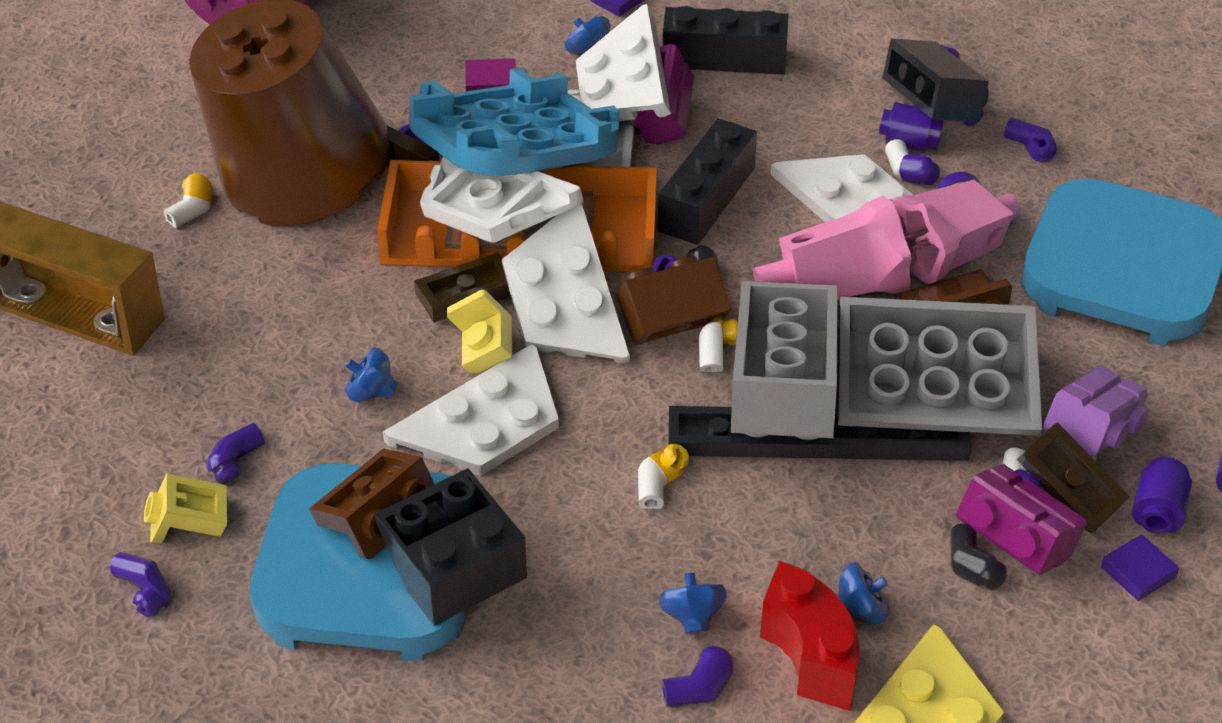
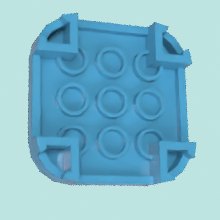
M526 68L510 69V82L507 86L453 94L434 80L420 83V94H410L409 128L430 147L454 165L466 171L482 175L506 176L597 161L610 157L617 151L620 111L614 105L592 109L568 94V76L556 72L553 76L534 79L526 74Z
M1088 178L1070 180L1058 186L1047 201L1026 252L1021 288H1025L1027 295L1040 305L1039 311L1055 317L1058 309L1062 308L1149 332L1148 343L1167 346V342L1170 340L1184 339L1193 334L1198 336L1205 326L1222 271V219L1212 211L1196 204L1116 183Z
M342 463L318 464L299 471L285 482L276 497L250 581V600L254 618H256L260 628L275 639L276 645L295 650L298 641L393 650L401 651L402 661L423 660L424 654L442 648L452 638L458 639L465 625V611L433 626L407 592L387 546L371 559H365L359 556L349 534L317 526L309 508L362 465ZM429 472L434 484L450 477V475Z

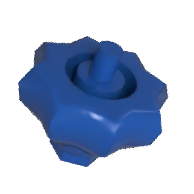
M595 16L586 23L580 17L574 21L577 29L570 33L568 39L564 42L565 49L569 53L583 55L609 33L611 25L608 18Z
M371 348L367 355L360 360L359 364L350 359L345 366L353 371L344 389L352 401L359 403L374 397L388 399L398 384L391 376L389 357L380 348Z
M849 563L843 569L840 576L837 596L843 602L851 617L868 624L877 625L884 623L888 616L887 612L890 610L881 590L888 586L886 579L882 576L874 581L870 573L864 570L859 563Z
M695 573L684 574L686 586L668 589L666 592L661 593L659 599L661 608L668 615L681 622L685 633L710 630L709 623L711 617L726 601L727 591L722 584L697 585Z

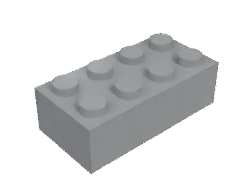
M742 281L733 372L731 433H745L752 437H763L766 435L796 436L805 440H813L819 437L833 438L837 390L838 285Z

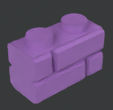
M1100 365L1056 392L1043 425L1044 433L1058 422L1091 457L1095 454L1097 455L1108 446L1117 449L1127 433L1135 436L1146 421L1149 409L1143 406L1148 397L1147 388L1129 379L1121 381L1119 374Z

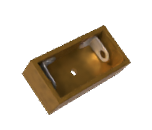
M0 202V310L134 356L165 321L153 252ZM29 291H34V292H36V293H34V294H32V295H28V296L24 295L25 293H27V292H29ZM115 319V323H105L108 320Z

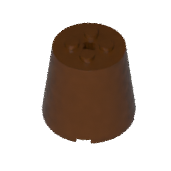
M261 0L252 2L222 15L211 23L197 38L190 53V71L224 193L239 212L243 211L258 217L259 222L265 225L295 226L312 223L330 217L351 206L361 198L359 191L372 178L379 180L390 158L391 143L388 128L320 18L311 8L293 0Z

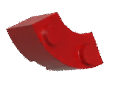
M779 560L763 600L760 638L778 646L792 660L798 675V696L850 711L859 662V639L852 617L843 602L826 584L813 576L809 571Z

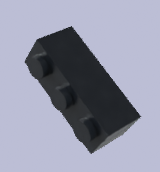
M690 6L665 7L662 46L676 45L684 58L683 63H687L690 70L785 75L789 13H776L770 10L760 12L735 11L730 8L719 10L698 9Z
M890 39L882 76L887 83L931 119L979 122L982 108L985 107L989 96V81L935 41Z
M717 118L659 192L658 232L695 245L701 242L755 169L756 130Z

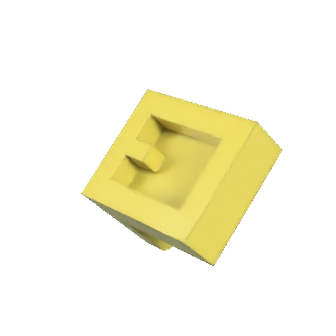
M480 290L447 308V318L462 331V366L469 373H481L512 357V316L487 291Z
M167 473L158 493L150 492L145 505L144 522L151 523L150 543H162L170 527L221 537L227 525V485Z

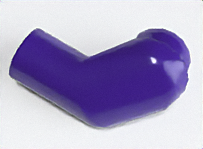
M1012 117L1007 122L1004 137L1023 143L1032 159L1037 162H1047L1055 156L1057 146L1049 129Z
M253 422L221 438L215 444L206 460V467L208 472H213L216 482L223 485L229 480L238 477L241 474V467L235 459L265 444L259 427Z
M119 552L112 558L110 563L111 574L114 577L136 583L141 590L133 597V604L139 605L137 608L139 613L146 617H153L162 607H168L171 591L155 561L125 552Z
M719 646L707 647L700 654V659L691 675L662 679V690L666 707L715 700L733 674L734 662L731 654Z

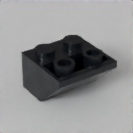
M469 468L375 513V521L407 592L433 626L527 578L524 534Z

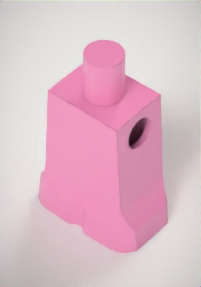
M975 180L920 194L889 199L896 207L903 234L911 252L910 271L921 281L928 284L944 278L950 270L984 256L1002 244L1011 220L1015 219L1020 213V204L1013 194L1006 193L994 197Z
M884 196L866 202L861 208L849 215L779 238L783 260L753 268L755 282L838 285L837 300L840 297H852L871 292H888L891 294L910 290L911 252L905 240L894 203Z

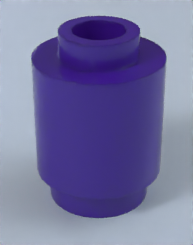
M894 102L892 110L884 109L879 134L886 135L885 144L892 140L900 139L905 142L907 149L926 152V148L937 150L944 120L931 119L917 106Z
M1160 457L1152 460L1141 472L1132 507V516L1138 525L1143 526L1144 529L1151 533H1172L1179 530L1185 522L1192 489V479L1188 468L1182 462L1174 458Z

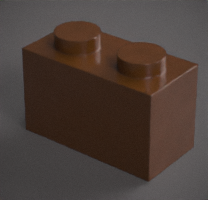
M687 256L670 264V268L654 273L653 268L648 267L634 271L627 275V280H625L616 294L631 339L635 345L705 326L715 317H722L723 320L732 310L714 257L698 261L696 256Z

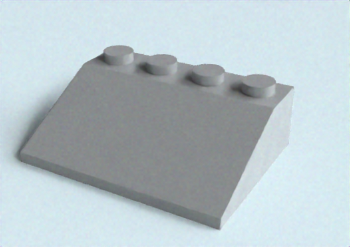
M840 297L837 316L836 393L838 425L1041 436L1042 416L1036 306Z

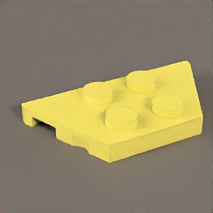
M933 624L854 723H1001L1004 711L943 630Z

